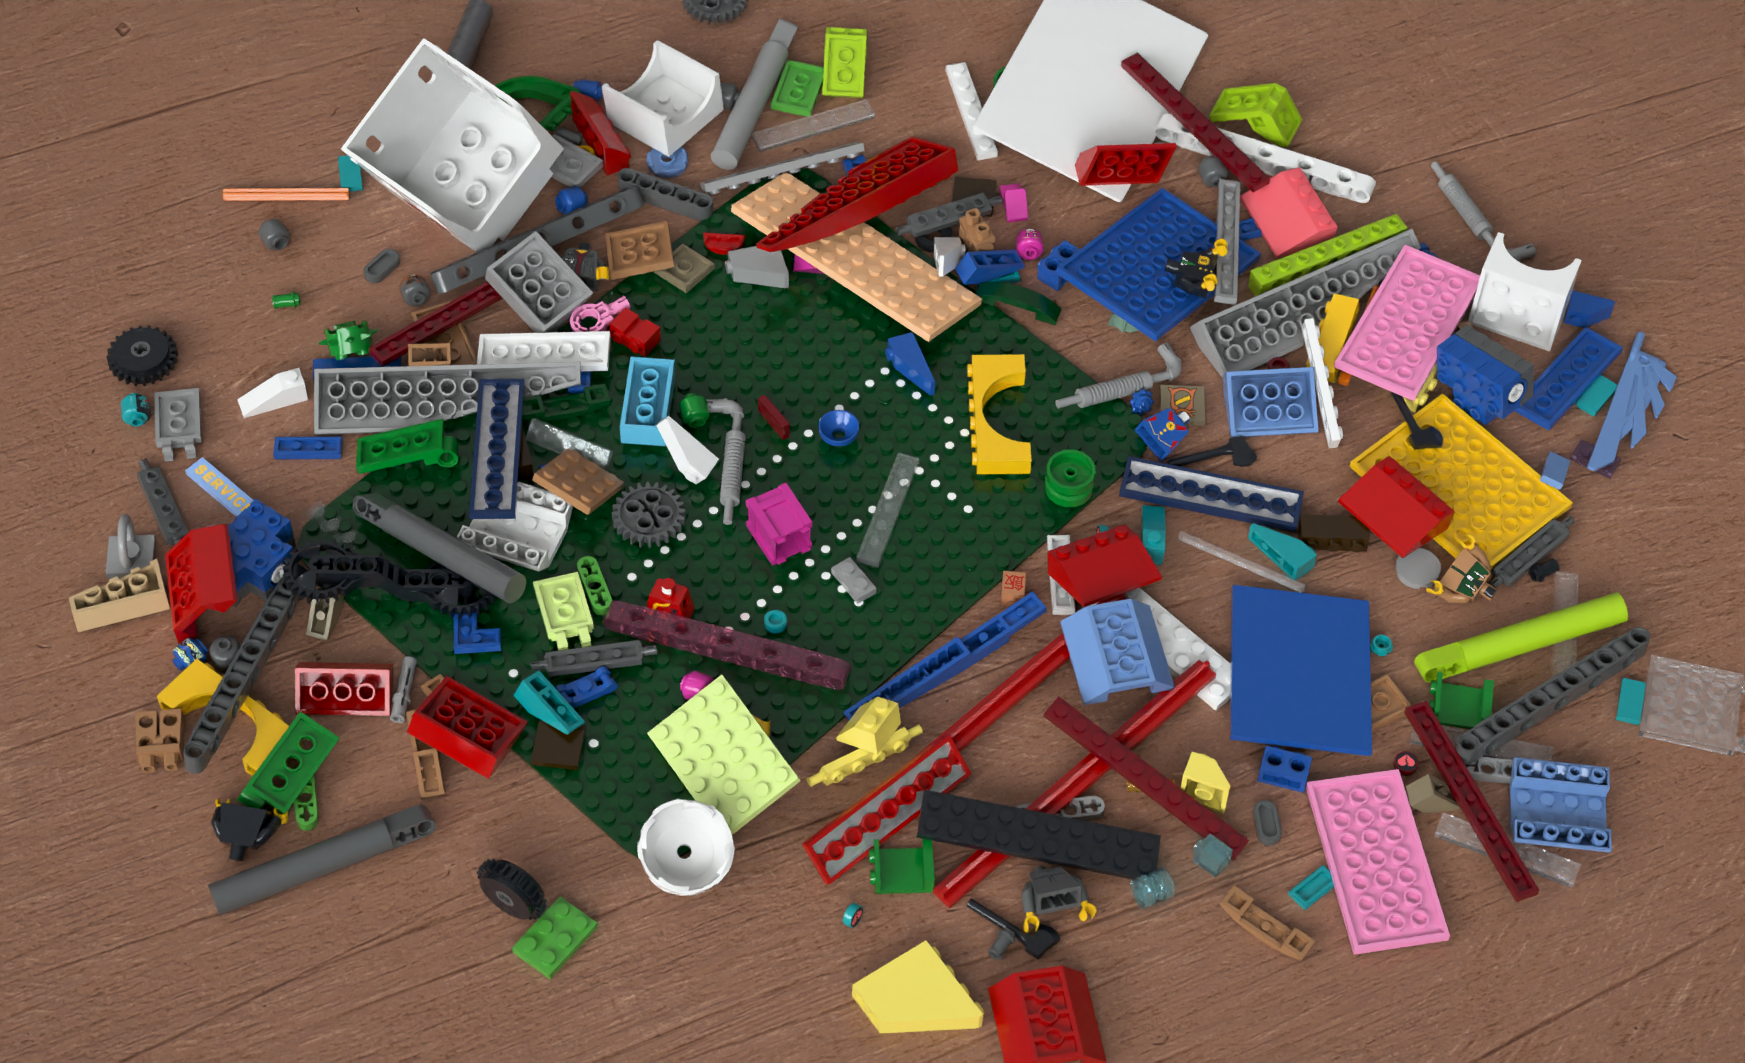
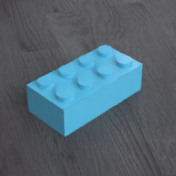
M630 357L620 422L621 443L666 445L656 425L667 416H670L675 382V360Z

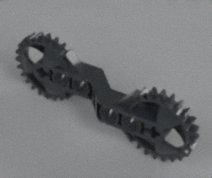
M323 537L321 543H318L315 538L313 539V544L305 541L304 548L296 546L297 553L289 552L290 558L285 559L286 566H283L284 582L287 589H291L292 595L298 594L300 601L306 597L307 603H311L313 599H316L317 605L320 604L321 599H325L327 604L332 597L338 601V594L346 597L358 587H380L403 601H424L434 611L440 609L441 615L449 612L450 618L458 614L459 619H462L463 614H467L468 618H471L472 612L479 616L481 608L488 611V604L494 605V598H498L438 562L433 563L427 569H404L380 555H359L350 545L344 547L342 541L336 545L334 538L329 543H326L325 537ZM320 551H326V555H320ZM304 557L310 559L308 563L309 570L298 563ZM474 585L486 593L481 599L473 597L475 594ZM316 586L323 587V589L316 591ZM458 602H464V605H458Z

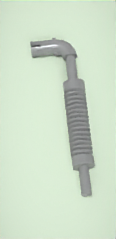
M1437 161L1433 162L1430 167L1440 179L1438 183L1440 189L1479 240L1485 239L1490 247H1492L1495 241L1492 235L1493 226L1453 174L1447 175ZM1532 243L1514 249L1506 248L1508 253L1517 261L1536 255V249Z
M1163 343L1158 347L1157 351L1165 361L1166 371L1150 375L1148 371H1143L1076 389L1075 395L1056 400V407L1062 408L1077 404L1080 408L1132 395L1141 389L1151 390L1153 383L1167 379L1172 381L1179 376L1182 366L1181 359L1177 357L1169 343Z
M728 398L706 399L710 413L731 414L733 418L732 430L726 433L720 502L725 506L723 523L730 525L732 524L733 507L737 506L740 502L746 438L745 434L741 432V421L744 418V411L739 403L728 400Z

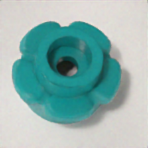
M1377 635L1371 641L1370 649L1378 656H1386L1387 653H1391L1393 650L1392 641L1386 635Z

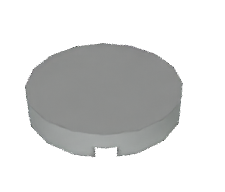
M1418 548L1405 558L1398 556L1395 570L1398 579L1406 586L1414 589H1420V587L1428 588L1434 585L1430 580H1438L1441 573V563L1431 551Z

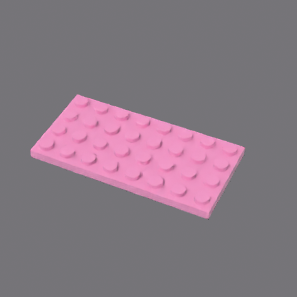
M1404 245L1336 359L1334 367L1415 401L1437 363V346L1453 335L1476 294L1480 275Z
M1399 769L1307 782L1306 791L1353 954L1448 941L1450 934Z

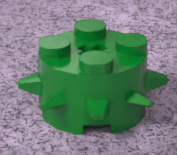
M361 320L362 324L356 325V321L334 325L335 330L324 329L326 338L319 342V345H328L330 355L335 356L336 360L346 359L349 357L348 354L357 352V355H364L369 353V347L373 346L371 336L377 333L378 329H369L367 320Z

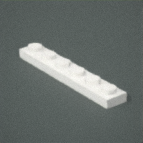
M966 62L946 65V74L977 160L997 157L998 151L994 140L973 128L982 110V106Z
M1313 318L1305 319L1302 325V332L1310 367L1314 368L1315 390L1329 449L1336 448L1340 440L1343 439V432L1341 426L1337 425L1338 410L1336 406H1333V388L1328 385L1327 381L1329 370L1327 365L1324 366L1322 359L1324 358V348L1322 345L1319 346L1318 338H1320V331L1318 325L1315 326Z

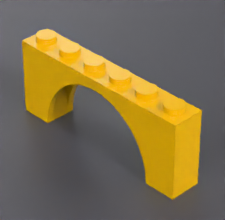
M972 355L971 364H967V377H971L972 380L968 381V394H972L973 398L969 399V412H973V416H970V430H974V434H971V448H975V452H972V466L976 465L977 474H1030V443L1014 441L1000 435L990 427L982 411L987 401L999 391L1013 386L1024 385L1025 357L1024 355Z
M196 659L157 695L160 708L162 710L181 708L183 715L195 709L207 706L224 675L220 676L210 664H204ZM248 694L240 710L250 716L256 724L257 730L254 743L242 760L245 771L253 777L289 725L283 721L280 715L275 712L271 713L261 701H254Z

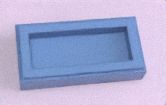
M1550 451L1546 458L1540 481L1560 490L1564 484L1570 460Z

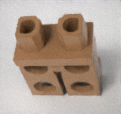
M974 208L966 211V215L959 218V238L961 243L965 244V255L967 252L992 251L994 248L992 243L995 242V237L988 224L980 215L979 210Z
M182 709L160 710V719L157 711L135 712L136 755L143 773H153L155 771V763L163 762L165 770H178L179 762L183 761V728H185V719ZM168 716L176 717L175 719H166ZM144 718H151V719H152V721H142V720H143Z

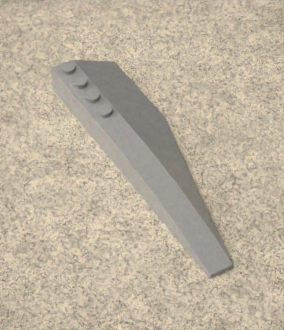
M1413 229L1198 321L1190 329L1199 348L1221 377L1230 371L1252 370L1269 362L1272 358L1286 355L1304 345L1305 341L1302 332L1304 320L1313 318L1315 326L1318 325L1319 327L1321 319H1325L1327 315L1325 313L1327 301L1332 300L1334 293L1360 299L1386 277L1404 245L1417 250L1421 249V246Z
M580 362L314 369V434L383 433L439 419L444 421L477 412L480 379H524V397L543 395L580 385Z

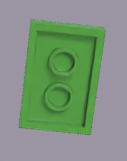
M787 60L771 102V109L811 117L823 85L824 67Z
M560 896L512 947V952L544 976L551 979L598 928V923Z

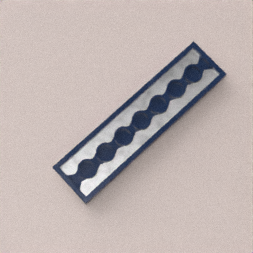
M524 379L479 380L469 506L470 519H516L525 388Z
M1128 456L1119 496L1296 532L1304 491Z

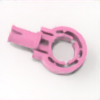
M623 296L610 304L600 302L596 305H581L571 314L570 324L573 332H588L587 328H583L580 325V318L584 319L587 316H593V318L598 319V322L594 327L589 328V332L606 331L609 324L614 320V316L618 315L625 307L630 309V304L626 297Z

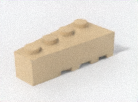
M157 558L150 561V565L142 569L136 567L130 570L131 574L118 579L116 576L109 579V582L104 586L99 587L96 585L69 597L77 631L81 632L169 610L170 607Z

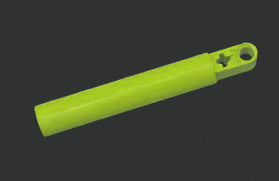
M1615 592L1423 652L1415 658L1414 664L1424 681L1431 683V680H1436L1438 672L1443 673L1442 679L1627 622V607L1622 596Z

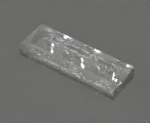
M321 501L303 514L304 518L308 521H317L319 528L324 533L332 534L337 544L342 541L345 547L349 545L353 549L357 547L353 543L357 532L353 528L349 532H339L338 528L341 525L340 521L342 519L336 515L334 519L326 520L323 515L327 506Z

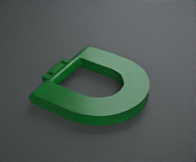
M538 76L515 77L495 85V87L514 100L519 98H535L556 105L539 122L545 130L554 131L557 128L556 126H559L568 117L567 115L572 113V109L569 108L571 106L570 92L575 91L581 94L580 90L575 87Z

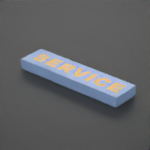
M203 457L185 470L188 477L236 517L254 501Z

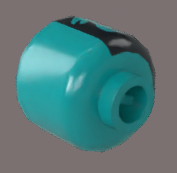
M131 393L122 399L120 404L121 416L126 424L138 427L149 421L151 417L150 403L145 396L139 393Z

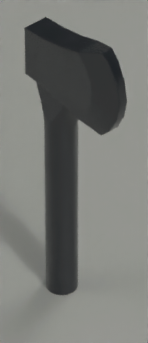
M1391 392L1410 429L1411 434L1408 440L1413 449L1441 448L1443 445L1442 434L1432 426L1422 430L1416 423L1403 396Z
M1242 435L1229 439V442L1222 447L1167 461V464L1183 466L1223 455H1232L1233 465L1244 467L1253 464L1257 456L1248 446Z
M972 898L967 903L966 907L1001 929L1005 927L1015 933V938L1020 940L1026 947L1025 952L1036 959H1039L1048 949L1060 941L1057 931L1048 925L1039 924L1037 932L1035 931L1032 935L1019 929Z

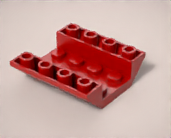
M226 524L191 530L165 554L173 630L178 644L186 638H197L195 620L208 608L224 613L237 601L233 557L231 554L228 525Z
M1063 965L1013 973L988 988L1004 1063H1064L1080 1060V1063H1107L1085 973Z

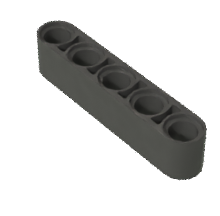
M630 168L621 169L617 174L618 191L637 185L644 203L697 221L708 219L713 214V200L708 194Z

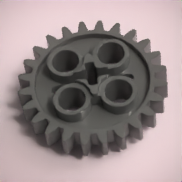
M683 0L684 9H687V14H692V19L699 17L700 23L707 20V25L711 21H714L715 25H717L718 21L726 24V19L732 22L733 16L739 18V12L744 13V7H747L748 0Z
M649 482L646 483L645 487L637 483V489L629 486V493L622 491V498L617 497L616 504H613V526L617 528L618 535H623V540L630 538L631 545L638 541L639 547L647 543L648 547L651 548L652 543L655 542L659 547L661 540L669 543V536L676 538V531L681 532V525H685L686 513L684 502H681L680 495L675 496L674 489L667 492V485L659 488L658 482L653 487H650Z

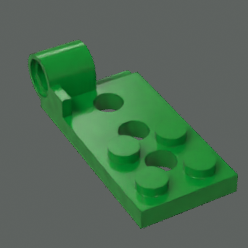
M443 419L361 437L357 441L356 469L359 474L422 459L426 466L438 463L442 467H453L458 462L459 443L454 437L444 436Z
M300 711L247 783L237 802L243 806L262 809L267 802L283 814H286L338 743L340 737ZM303 739H308L312 742L313 747L310 750H304L300 747L299 742ZM289 758L297 759L299 767L290 769L286 765V760ZM282 777L286 784L282 788H277L272 784V779Z

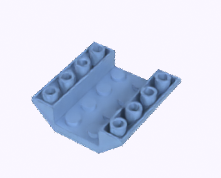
M1133 599L1086 606L1060 622L1084 705L1106 702L1109 693L1149 686L1151 693L1175 688L1150 605Z
M1514 757L1509 787V834L1513 841L1611 853V829H1607L1606 796L1610 789L1609 767Z

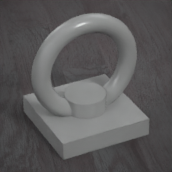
M128 514L120 516L117 536H109L105 573L107 579L116 576L118 579L131 574L130 570L136 567L142 569L150 565L149 562L155 559V535H135L133 521Z

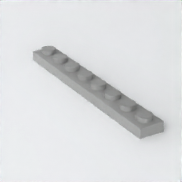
M856 141L700 182L701 190L708 192L709 195L721 192V188L741 187L740 183L747 181L748 184L760 182V178L768 176V179H773L782 172L788 171L789 174L799 172L801 167L815 168L820 166V162L840 161L839 157H857L859 152L865 151L863 142Z
M1219 179L1216 241L1218 239H1225L1228 244V251L1225 256L1217 254L1218 260L1215 267V276L1218 283L1215 284L1214 302L1236 305L1240 182Z

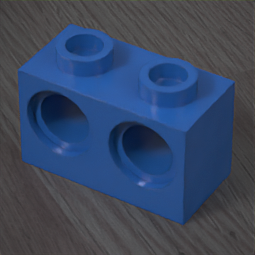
M1066 240L1059 246L1056 245L1046 258H1042L1038 263L1037 279L1056 291L1061 289L1068 281L1056 274L1057 266L1080 249Z
M1266 746L1257 781L1304 793L1312 757L1300 752L1286 751L1280 747Z

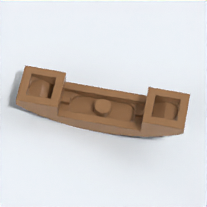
M1233 886L1220 903L1222 908L1239 925L1265 944L1285 955L1302 961L1314 945L1315 940L1296 927L1293 930L1289 929L1254 905V899Z

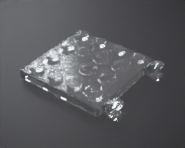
M1651 655L1638 736L1733 756L1734 751L1745 754V736L1736 737L1742 693H1745L1744 674Z

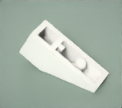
M934 237V261L938 275L944 276L958 265L961 257L965 256V244L961 243L960 238Z
M295 368L278 373L240 397L238 403L243 417L247 418L307 401L306 387L300 369Z
M670 416L658 422L656 426L679 471L684 474L687 480L694 484L704 480L719 459Z

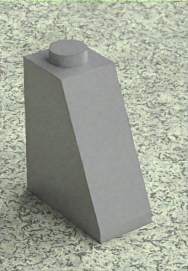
M756 246L728 251V261H725L727 273H731L734 282L779 288L789 287V273L781 251L768 252L758 249Z

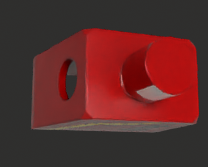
M671 578L657 579L649 595L645 615L686 628L695 610L689 589L676 584Z

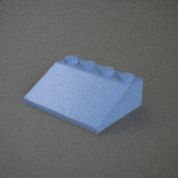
M1313 367L1230 371L1222 376L1224 401L1231 438L1242 435L1243 437L1319 432Z

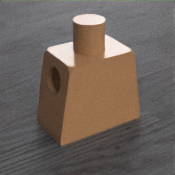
M450 343L408 344V365H451Z

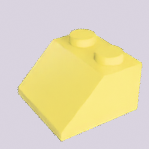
M877 696L863 704L837 735V741L878 754L901 724L898 703Z
M1192 752L1183 774L1181 789L1207 809L1224 814L1230 784L1215 759L1203 753Z

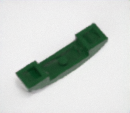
M1002 282L980 283L976 295L982 298V303L994 306L996 301H1000L1035 312L1036 320L1055 326L1061 313V308L1047 297L1031 289Z
M606 384L584 387V393L544 400L541 399V395L524 397L523 418L553 421L573 418L596 411L610 404Z

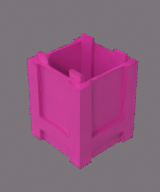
M787 483L781 484L778 488L746 500L748 508L746 526L772 566L785 562V558L799 552L803 554L810 551L812 548L810 540L812 521Z

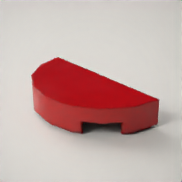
M703 233V240L708 250L716 254L727 255L728 251L739 250L743 247L745 235Z

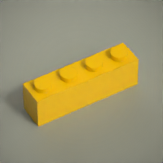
M1334 293L1332 300L1327 301L1325 308L1327 315L1325 319L1320 321V338H1318L1319 346L1322 345L1324 348V358H1322L1324 366L1327 365L1329 370L1327 381L1335 383L1339 369L1334 367L1335 361L1351 336L1359 313V299ZM1307 359L1306 367H1310L1309 359Z

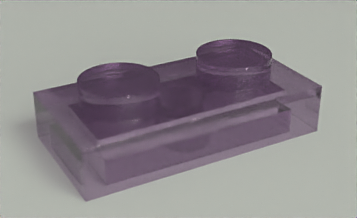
M1581 440L1572 453L1570 460L1587 468L1595 446ZM1615 457L1613 463L1595 472L1611 479L1621 459Z

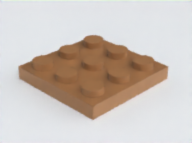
M668 221L605 234L611 280L675 267Z
M570 448L538 470L532 481L587 515L620 491L624 484L614 474L605 471L596 463L589 461Z

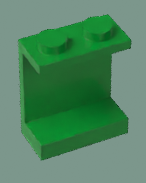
M1442 672L1437 673L1435 681L1431 680L1429 694H1433V700H1429V705L1441 725L1472 729L1475 725L1492 715L1494 680L1485 679L1482 689L1442 683Z
M879 839L874 840V849H869V864L874 863V870H870V885H875V894L933 893L935 880L932 840L922 839V848L879 849Z

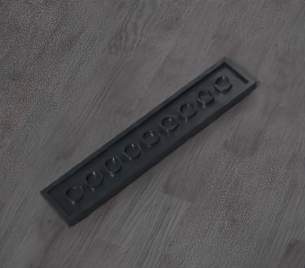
M924 790L916 838L1154 883L1161 835Z

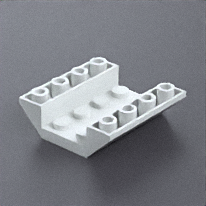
M518 482L516 519H473L469 527L462 526L457 538L493 558L541 571L550 566L567 532L573 506L550 491Z

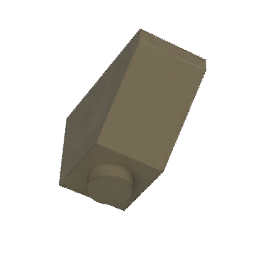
M323 587L316 589V591L322 590ZM338 594V601L333 597L330 598L328 604L325 602V599H321L319 605H317L316 599L312 600L306 635L324 640L330 639L341 614L343 595Z
M1430 774L1406 786L1410 806L1423 813L1461 809L1447 784Z

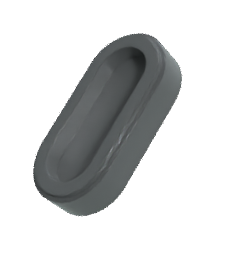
M386 249L379 253L364 267L365 279L370 283L383 281L400 265L399 253L393 249Z
M1268 800L1257 802L1253 809L1257 838L1264 845H1275L1280 841L1282 834L1277 807Z

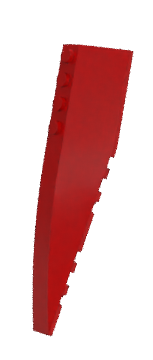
M912 136L848 171L849 176L839 178V184L830 185L827 188L826 194L821 193L801 208L802 213L792 215L789 223H782L778 226V232L769 233L756 244V247L764 251L776 252L805 245L845 231L898 204L905 203L912 196L921 194L923 190L934 187L936 183L950 178L951 175L959 171L955 148Z

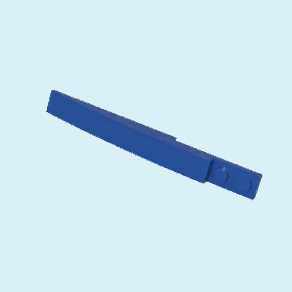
M1032 591L961 639L958 637L954 638L845 710L843 714L849 721L860 706L877 696L896 702L899 708L1008 643L1011 635L1046 613V606Z

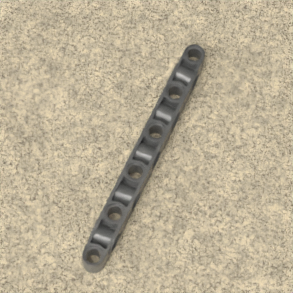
M637 185L625 188L431 272L430 276L437 293L447 292L486 275V269L498 260L496 255L499 250H502L505 255L535 231L551 247L644 206ZM612 201H615L617 205V208L614 212H612L610 209V204ZM575 217L579 219V226L577 228L572 224ZM461 266L466 270V274L462 278L458 275V269Z
M284 577L279 580L274 591L269 595L184 747V767L189 773L198 774L207 767L293 615L299 598L298 594L293 596L291 589H287Z
M1641 627L1633 628L1462 734L1458 738L1456 751L1464 764L1469 765L1484 755L1493 752L1630 666L1634 661L1645 655L1651 638L1650 633Z

